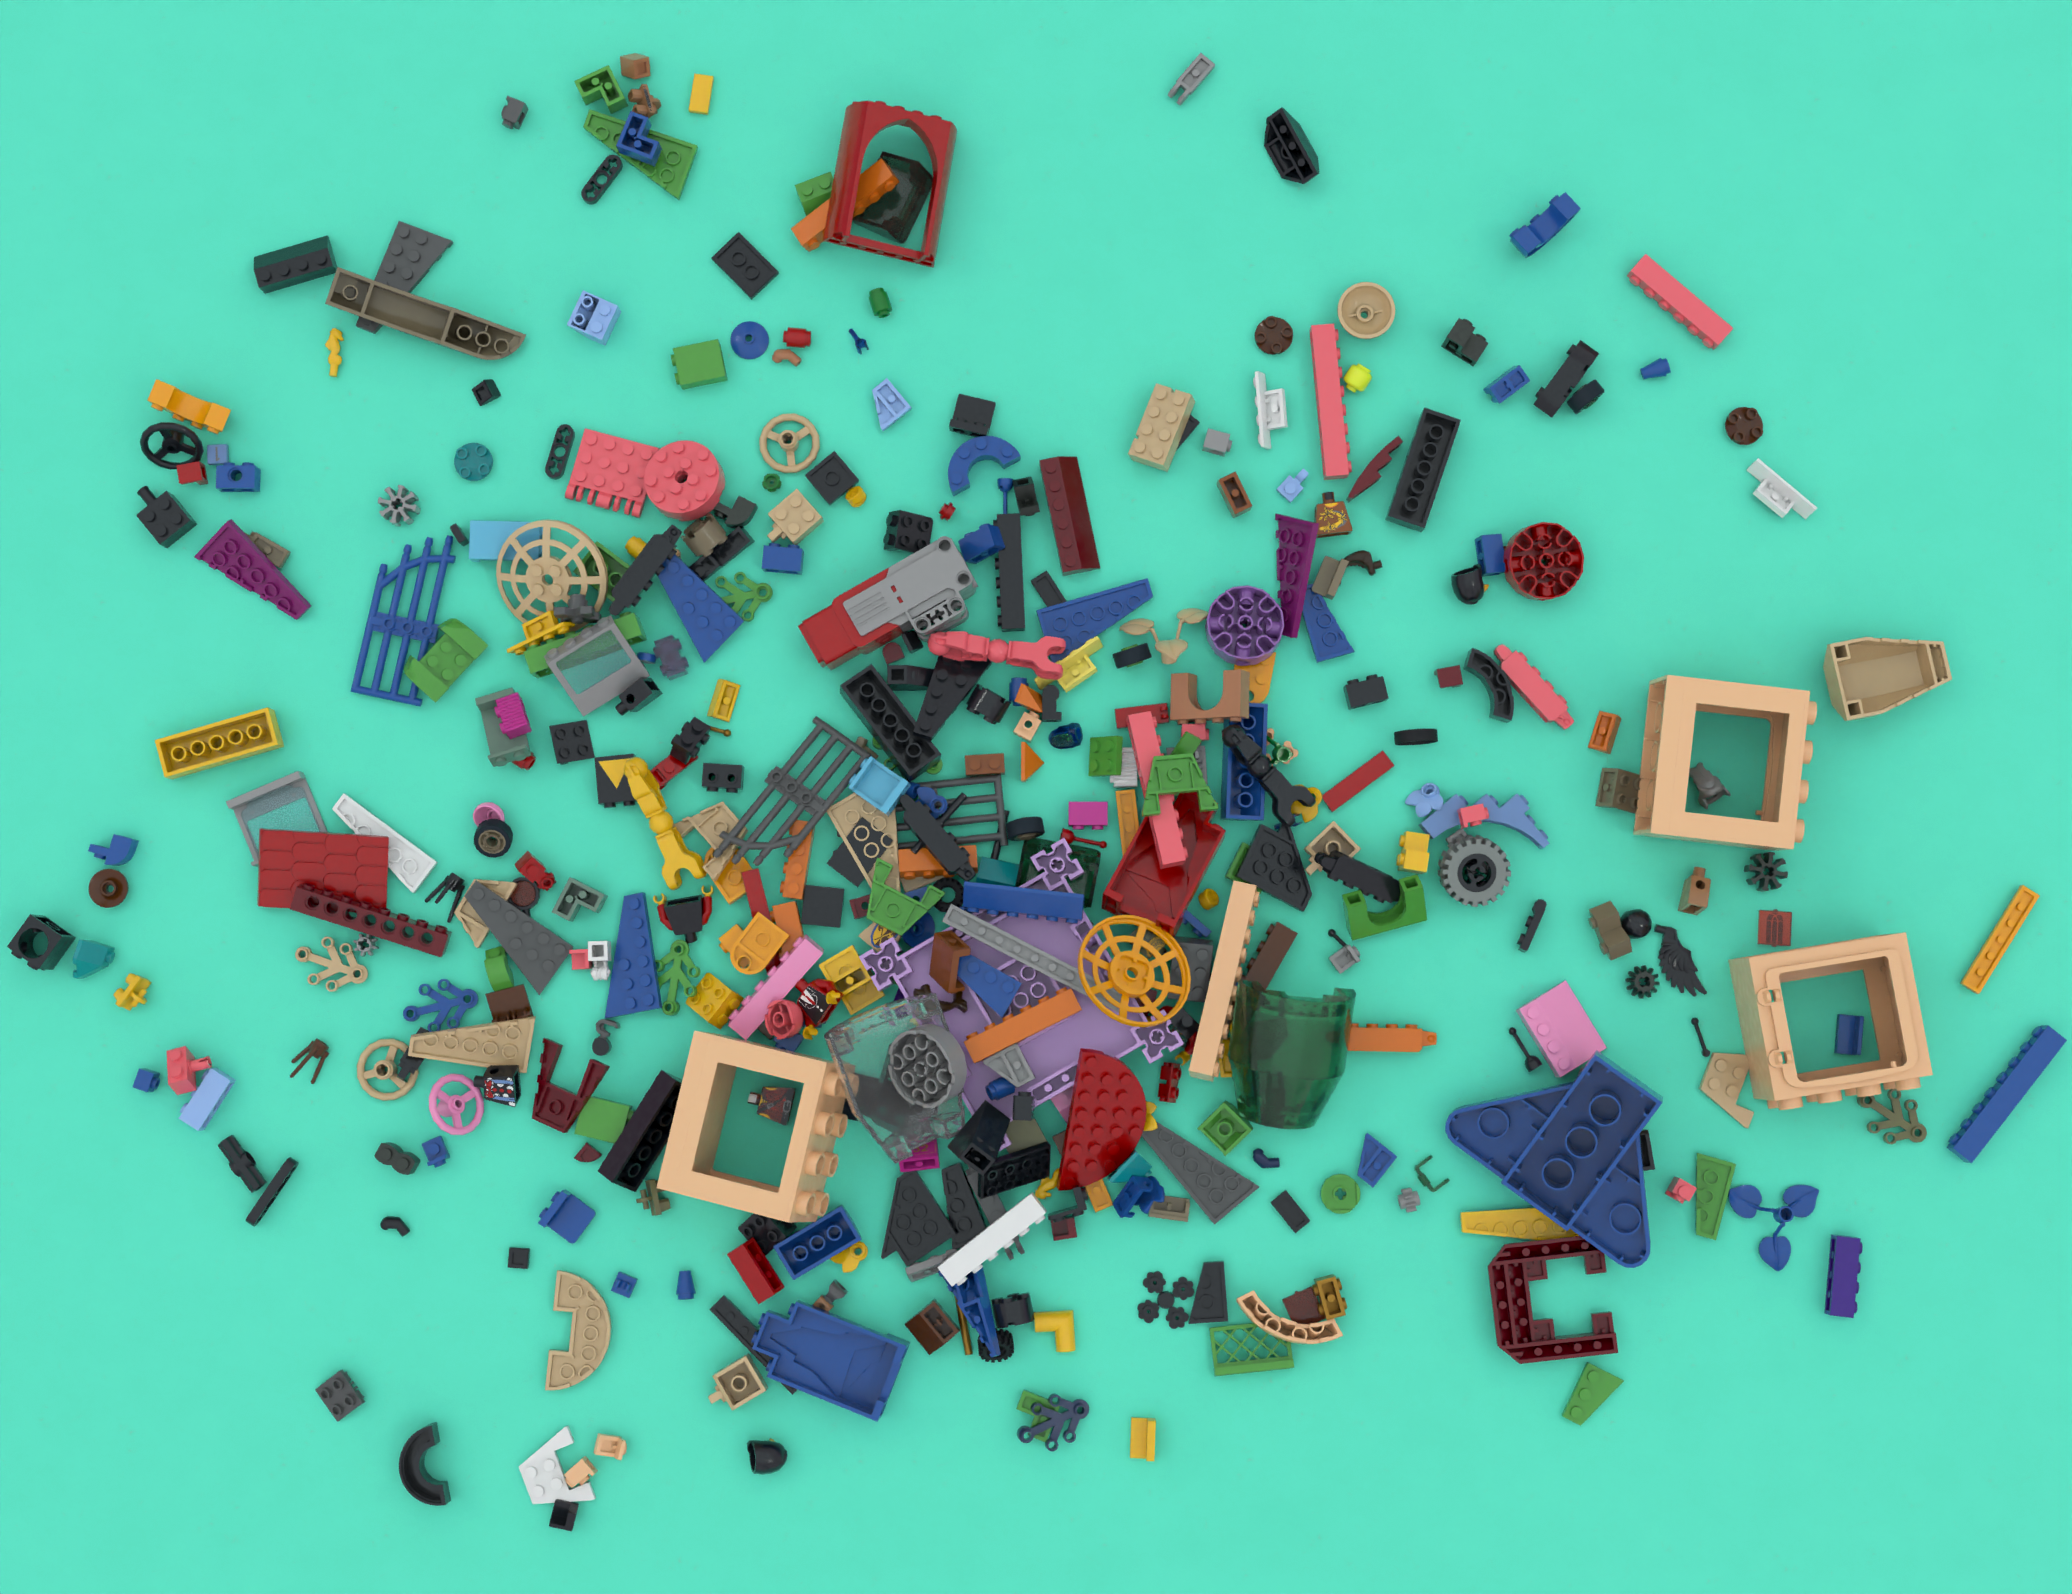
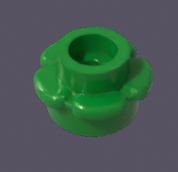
M774 473L765 475L762 482L764 489H767L769 492H775L776 489L781 487L780 477Z

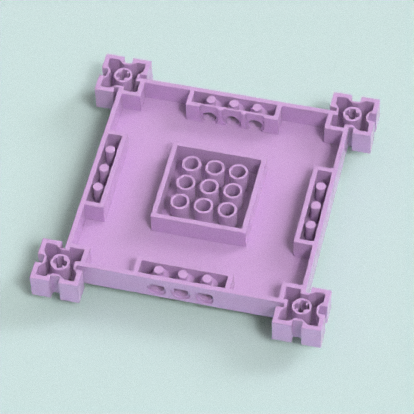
M1065 838L1051 845L1052 852L1046 854L1042 850L1030 857L1037 871L1040 873L1044 870L1045 872L1019 887L1073 893L1065 878L1069 877L1073 881L1085 873L1076 858L1071 861L1068 857L1073 852ZM979 910V913H972V915L1077 969L1081 943L1087 933L1093 928L1084 910L1082 921L1078 920V924L1066 923V919L1058 918V922L1047 921L1046 917L1038 916V920L1028 919L1024 914H1019L1018 917L1006 916V912H999V915L987 914V910ZM952 926L943 930H952L971 948L970 954L1022 983L1004 1017L1010 1014L1016 1016L1021 1013L1020 1009L1028 1005L1034 1007L1039 1004L1038 1000L1046 996L1052 998L1057 995L1056 991L1064 987L1067 990L1070 989V987ZM1097 933L1089 940L1085 948L1086 951L1093 955L1103 944ZM934 936L900 956L898 954L903 951L894 937L879 944L882 949L881 951L876 953L874 949H871L859 956L867 971L873 969L875 975L870 978L878 991L881 992L893 985L892 978H894L920 1025L933 1024L940 1026L951 1033L957 1040L965 1054L967 1066L966 1081L959 1094L972 1116L986 1100L1010 1118L1011 1122L1013 1121V1096L1018 1095L1019 1091L1031 1092V1096L1035 1097L1034 1106L1037 1107L1072 1087L1075 1082L1080 1048L1099 1050L1106 1055L1120 1059L1145 1044L1146 1048L1142 1049V1052L1149 1064L1163 1057L1161 1050L1167 1047L1171 1052L1184 1044L1176 1030L1172 1033L1169 1031L1167 1026L1172 1024L1170 1019L1162 1024L1151 1027H1134L1122 1024L1103 1013L1089 997L1073 990L1082 1011L1017 1043L1035 1079L1018 1088L1016 1087L1015 1093L998 1101H992L986 1093L985 1086L1002 1076L985 1065L983 1060L975 1064L964 1041L967 1040L966 1036L976 1031L980 1034L985 1031L984 1027L994 1022L996 1025L1002 1023V1018L958 976L957 979L965 986V990L962 991V999L967 1002L968 1011L965 1013L958 1008L944 1013H927L920 1009V997L913 995L915 988L921 989L922 985L928 984L931 992L935 993L934 997L937 1000L953 1002V994L947 993L929 975ZM1105 949L1100 959L1110 963L1112 958ZM1083 958L1084 972L1093 977L1092 963ZM1098 967L1100 981H1109L1107 970ZM1129 997L1128 1006L1139 1007L1135 998ZM1108 1008V1009H1109L1110 1011H1112L1113 1013L1119 1015L1118 1012H1116V1011H1114V1010ZM1164 1009L1160 1011L1163 1016L1167 1015ZM1127 1012V1019L1148 1022L1143 1013ZM1154 1016L1150 1017L1152 1021L1156 1020ZM964 1126L957 1129L958 1133ZM1005 1133L999 1151L1012 1144L1007 1133Z

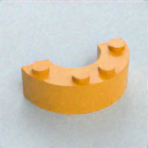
M156 379L147 400L152 403V408L161 412L165 410L173 414L172 418L183 422L185 419L192 422L191 426L200 430L205 427L209 432L217 435L223 431L231 412L228 408L196 398Z

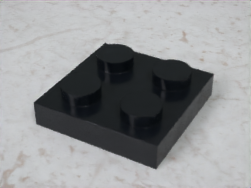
M835 451L805 474V477L829 505L833 504L859 482V479Z

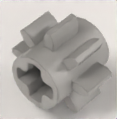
M359 934L360 938L353 941L357 946L354 951H361L360 955L363 957L366 955V952L373 956L372 951L379 949L375 943L378 941V938L372 939V935L367 934L365 937L363 934ZM363 942H367L369 947L363 946Z
M1411 1188L1401 1189L1402 1194L1397 1195L1400 1209H1406L1407 1213L1417 1211L1416 1206L1420 1205L1418 1192H1412Z

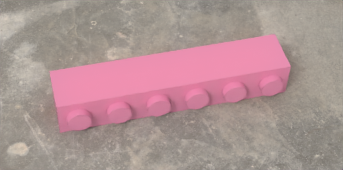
M805 935L803 938H797L792 945L794 948L790 953L786 951L780 958L781 963L777 967L773 966L768 971L767 979L764 982L760 980L754 987L756 991L751 996L748 994L741 1002L743 1006L739 1010L735 1009L729 1015L728 1026L745 1040L764 1021L765 1014H768V1005L772 1001L782 1000L822 956L824 949L808 935Z

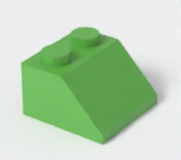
M831 172L795 185L806 216L831 197L833 185Z

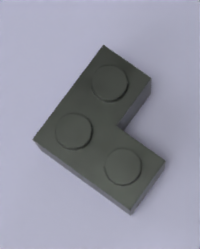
M1459 318L1441 347L1474 367L1488 342H1486L1482 335L1473 334L1475 327L1472 326L1473 324L1469 320Z

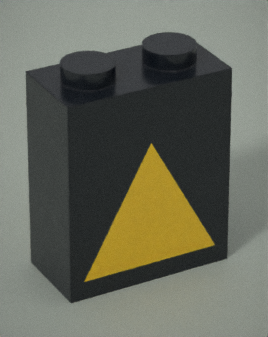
M635 754L595 757L598 804L604 805V808H614L616 804L621 803L624 806H634L635 802H637L632 796L628 778L624 774L626 761L636 757Z

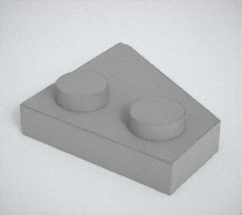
M1017 1043L983 1060L985 1065L1017 1088L1035 1079Z

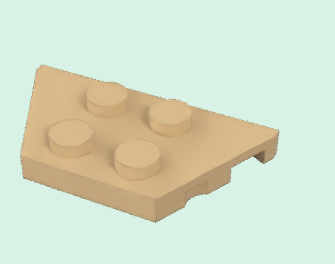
M474 879L467 892L477 880L508 901L518 883ZM463 897L454 913L458 920L462 922L466 933L472 938L475 947L480 948L490 930L467 899Z

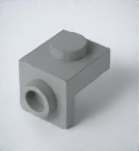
M1348 944L1328 957L1339 974L1361 961L1358 957L1360 953L1354 945L1351 947Z

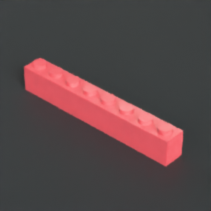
M1334 323L1311 325L1309 333L1324 480L1344 479L1352 472L1351 461L1347 459V454L1350 453L1349 442H1346L1345 435H1348L1347 423H1344L1343 416H1346V406L1342 404L1341 398L1344 397L1343 385L1340 386L1342 367H1338V360L1341 358L1340 348L1336 347V341L1339 340L1338 329H1335Z
M1151 711L1128 715L1126 719L1144 799L1152 759L1154 756H1164V753H1161L1159 748L1161 746L1160 735H1156L1155 731L1157 721L1155 716L1152 717ZM1174 794L1158 795L1161 814L1148 817L1160 869L1183 865L1186 858H1188V853L1181 841L1183 839V831L1181 828H1178L1177 824L1179 815L1172 803L1175 801Z

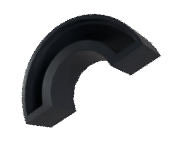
M437 1422L426 1425L407 1440L399 1458V1473L404 1487L414 1498L425 1504L441 1506L451 1501L448 1481H439L432 1478L427 1473L424 1465L427 1450L440 1442Z

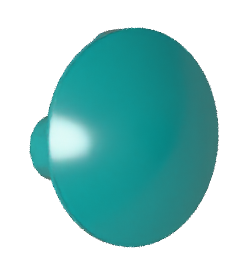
M468 443L457 449L454 465L462 478L469 481H478L490 473L493 466V458L490 451L484 445Z

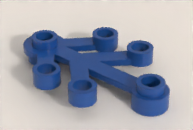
M441 979L438 982V988L442 991L447 990L458 998L448 999L433 990L429 984H422L419 987V993L423 996L431 997L438 1003L419 1008L408 1006L404 1009L403 1016L407 1021H416L420 1015L440 1010L434 1022L428 1025L429 1032H433L431 1029L433 1024L437 1025L436 1031H440L441 1024L451 1008L459 1006L455 1015L447 1020L449 1028H457L465 1011L476 1006L478 995L471 989L460 990L447 979ZM443 981L447 982L445 989L441 987ZM424 986L428 987L427 993H423L422 988ZM467 995L471 997V1001L468 1003L465 1001V996ZM409 1010L414 1012L413 1017L408 1016ZM452 1019H455L457 1022L454 1027L450 1024Z

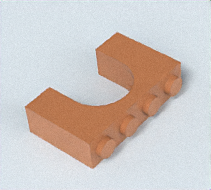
M1242 669L1223 670V694L1221 700L1215 707L1209 710H1203L1198 703L1197 675L1191 673L1171 674L1170 720L1176 721L1177 725L1189 724V722L1206 724V721L1224 723V720L1238 723L1242 722V719H1249L1250 672Z

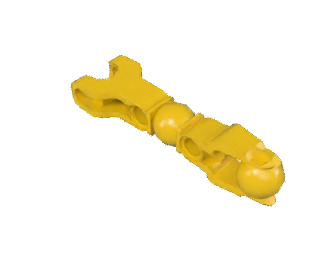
M639 757L630 758L624 765V774L628 778L633 798L637 800L646 819L649 818L650 829L658 834L655 838L665 859L662 867V876L667 886L671 890H676L681 886V868L688 869L696 879L704 878L707 872L703 869L705 864L702 857L698 853L687 849L677 827H673V817L669 812L664 811L668 808L659 789V783L648 769V764Z

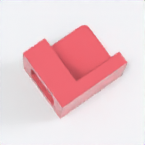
M588 949L569 950V954L572 956V970L593 968L592 961H588Z

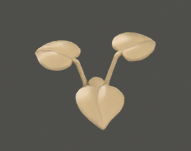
M1187 608L1179 611L1177 618L1180 621L1176 638L1173 640L1159 641L1154 628H1152L1154 622L1144 618L1133 619L1124 623L1119 628V631L1122 630L1131 635H1142L1150 631L1156 642L1155 649L1161 653L1162 663L1173 664L1188 647L1186 641L1179 639L1182 624L1185 622L1188 624L1198 623L1207 618L1209 612L1197 608Z

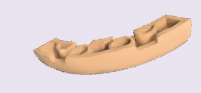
M1254 1290L1236 1299L1241 1310L1256 1326L1278 1339L1297 1344H1319L1343 1336L1334 1318L1310 1324H1299L1283 1317L1280 1318L1270 1311Z

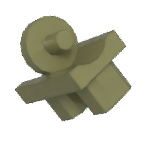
M651 1179L645 1181L647 1193L646 1189L640 1190L641 1198L636 1199V1202H642L644 1210L649 1209L650 1203L652 1216L661 1215V1212L671 1208L668 1198L662 1200L658 1198V1192L666 1190L656 1188L658 1180Z

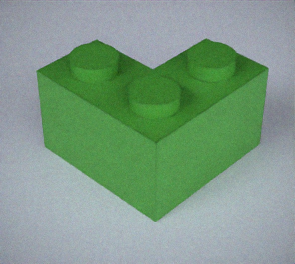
M609 65L574 81L585 105L604 98L611 114L628 106Z

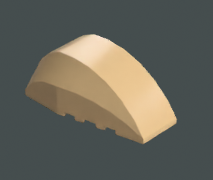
M1873 637L1857 638L1828 644L1823 665L1831 704L1845 721L1883 714L1952 680L1943 641H1915Z

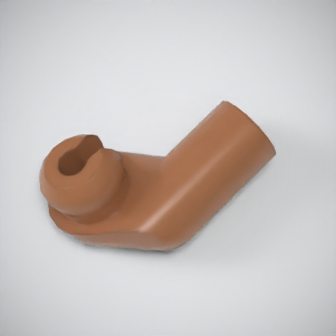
M777 349L772 356V360L775 363L788 360L796 367L802 361L790 349Z

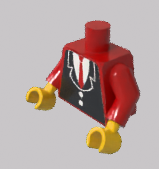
M802 978L795 985L802 993L797 1000V1005L801 1008L805 1020V1028L803 1030V1038L812 1040V1035L816 1036L818 1034L815 1026L817 1027L827 1022L844 996L843 993L836 989L834 982L831 980L818 978L808 983Z

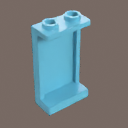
M470 520L469 559L472 562H480V560L497 561L500 550L507 538L518 528L530 522ZM543 527L527 530L517 536L516 539L522 547L532 541L542 539ZM511 544L506 549L502 561H513L517 554ZM542 545L527 551L533 560L542 556Z

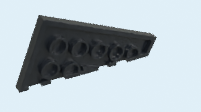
M938 656L913 735L932 741L946 720L957 709V706L977 684L983 673L988 670L992 662L988 658L987 662L972 660L961 662Z

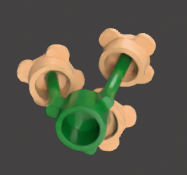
M1272 728L1267 729L1266 746L1271 743L1275 747L1272 751L1273 760L1266 753L1272 766L1273 764L1277 765L1279 761L1288 764L1290 760L1298 756V750L1291 746L1292 743L1290 741H1285L1284 745L1281 746L1280 743L1273 740L1274 730Z

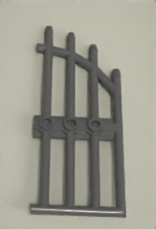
M816 716L812 722L817 726L782 769L776 766L774 770H771L765 779V782L769 785L730 833L725 831L720 833L719 837L724 840L719 845V848L714 851L713 856L719 858L723 851L732 843L741 847L731 860L735 865L749 849L762 850L753 862L756 866H759L773 849L788 845L789 848L785 850L783 855L789 858L848 786L851 777L861 770L860 765L864 759H869L872 755ZM823 730L830 734L831 737L797 779L791 777L788 772ZM840 741L846 746L811 790L805 787L803 782L833 745ZM852 751L860 755L859 760L826 800L817 795ZM775 789L783 794L746 841L736 837ZM789 800L798 805L769 842H756ZM804 810L813 816L798 835L781 839Z
M1001 774L917 783L920 787L932 788L938 795L937 788L994 782L995 794L967 797L961 805L996 802L997 813L949 818L944 823V826L998 821L999 833L955 837L957 839L956 844L1000 840V846L1008 845ZM956 798L946 799L948 807ZM938 801L936 802L935 807L939 809L942 806V804ZM897 804L896 812L904 811L903 807ZM905 823L897 824V831L910 830ZM918 841L898 843V850L911 849Z

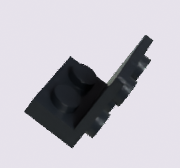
M959 394L953 419L950 420L949 424L950 431L973 437L988 436L996 403Z
M752 1214L738 1227V1230L747 1240L753 1237L766 1256L774 1249L773 1245L784 1240L797 1226L794 1223Z

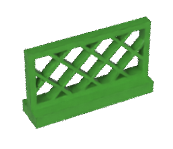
M1254 1323L1209 1328L1214 1377L1294 1368L1291 1342L1286 1341L1284 1343L1281 1339L1274 1337L1278 1342L1271 1350L1262 1343L1269 1335L1268 1333L1261 1341L1251 1334L1258 1327ZM1245 1328H1252V1330L1249 1332ZM1237 1329H1242L1248 1334L1242 1343L1232 1336ZM1226 1330H1233V1331L1231 1332V1334H1229ZM1223 1331L1228 1336L1222 1345L1215 1340L1214 1332ZM1249 1336L1259 1343L1253 1352L1243 1345ZM1229 1338L1239 1345L1233 1354L1223 1347ZM1281 1343L1287 1348L1288 1356L1280 1357L1273 1351ZM1215 1344L1220 1347V1348L1217 1350V1352H1216V1346H1215ZM1260 1345L1270 1352L1265 1359H1260L1254 1354ZM1240 1347L1250 1353L1246 1361H1240L1234 1356ZM1221 1349L1231 1356L1226 1363L1217 1362V1354ZM1271 1354L1275 1356L1274 1358H1269ZM1251 1356L1256 1358L1255 1360H1249ZM1234 1358L1237 1362H1230V1360Z

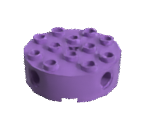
M1249 585L1232 587L1219 595L1210 606L1205 625L1207 641L1214 653L1228 663L1239 666L1256 665L1269 658L1279 646L1284 629L1283 612L1278 603L1263 589Z

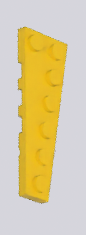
M1535 1207L1460 1212L1461 1232L1532 1240L1579 1236L1570 1228L1566 1231Z

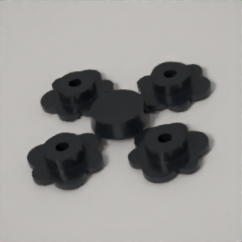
M1156 1271L1154 1274L1149 1272L1147 1278L1143 1280V1285L1148 1288L1149 1293L1155 1291L1160 1294L1157 1297V1303L1146 1300L1145 1303L1138 1305L1139 1318L1144 1319L1146 1323L1153 1322L1154 1318L1159 1316L1157 1311L1160 1306L1163 1309H1169L1166 1320L1169 1321V1326L1172 1329L1177 1327L1183 1328L1184 1322L1188 1321L1189 1316L1182 1307L1176 1308L1172 1306L1175 1302L1174 1297L1186 1300L1187 1297L1193 1296V1283L1187 1281L1185 1277H1180L1178 1282L1173 1283L1174 1289L1171 1293L1163 1291L1166 1281L1163 1279L1161 1272Z

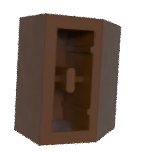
M933 1299L905 1323V1326L929 1355L960 1331V1328L936 1299Z

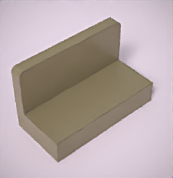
M1325 556L1311 591L1332 600L1335 597L1349 561L1345 559L1338 561Z

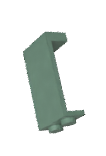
M513 688L475 698L476 705L481 711L490 755H488V759L493 767L504 766L509 762L521 761L531 756L527 734L509 739L507 734L502 733L499 723H502L501 717H497L494 709L497 706L495 700L515 693Z

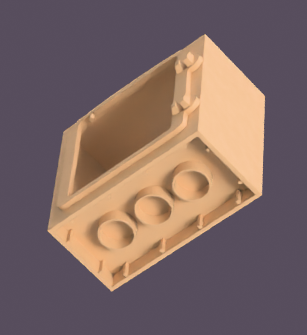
M1665 675L1649 682L1639 778L1641 780L1638 785L1640 788L1637 795L1639 800H1637L1636 804L1638 809H1636L1633 835L1771 851L1794 849V842L1801 843L1805 831L1804 820L1797 819L1798 804H1805L1809 792L1808 781L1801 780L1802 765L1809 764L1813 754L1812 741L1805 740L1807 725L1814 724L1817 715V703L1809 701L1810 691L1675 675ZM1696 711L1762 718L1770 722L1762 811L1756 810L1755 812L1756 815H1761V820L1685 812Z
M1906 932L1876 935L1728 960L1745 1054L1749 1062L1748 1071L1753 1098L1767 1100L1768 1109L1779 1108V1110L1803 1107L1802 1096H1806L1807 1102L1818 1101L1819 1104L1843 1100L1841 1090L1845 1091V1096L1857 1095V1097L1879 1095L1882 1094L1881 1083H1883L1884 1090L1896 1089V1091L1916 1089L1921 1087L1919 1077L1933 1075ZM1863 970L1880 1060L1797 1073L1780 983ZM1768 990H1772L1774 1002H1771V993ZM1780 1052H1783V1053H1784V1059H1785V1063H1784V1064H1782V1063H1783V1058H1782V1054H1781Z
M694 1030L656 1188L788 1223L817 1222V1217H823L829 1205V1194L824 1192L827 1177L834 1176L838 1166V1154L833 1153L836 1137L842 1138L847 1128L848 1117L842 1114L845 1099H851L856 1090L857 1077L851 1075L853 1066L727 1035ZM737 1067L804 1083L780 1187L713 1169Z

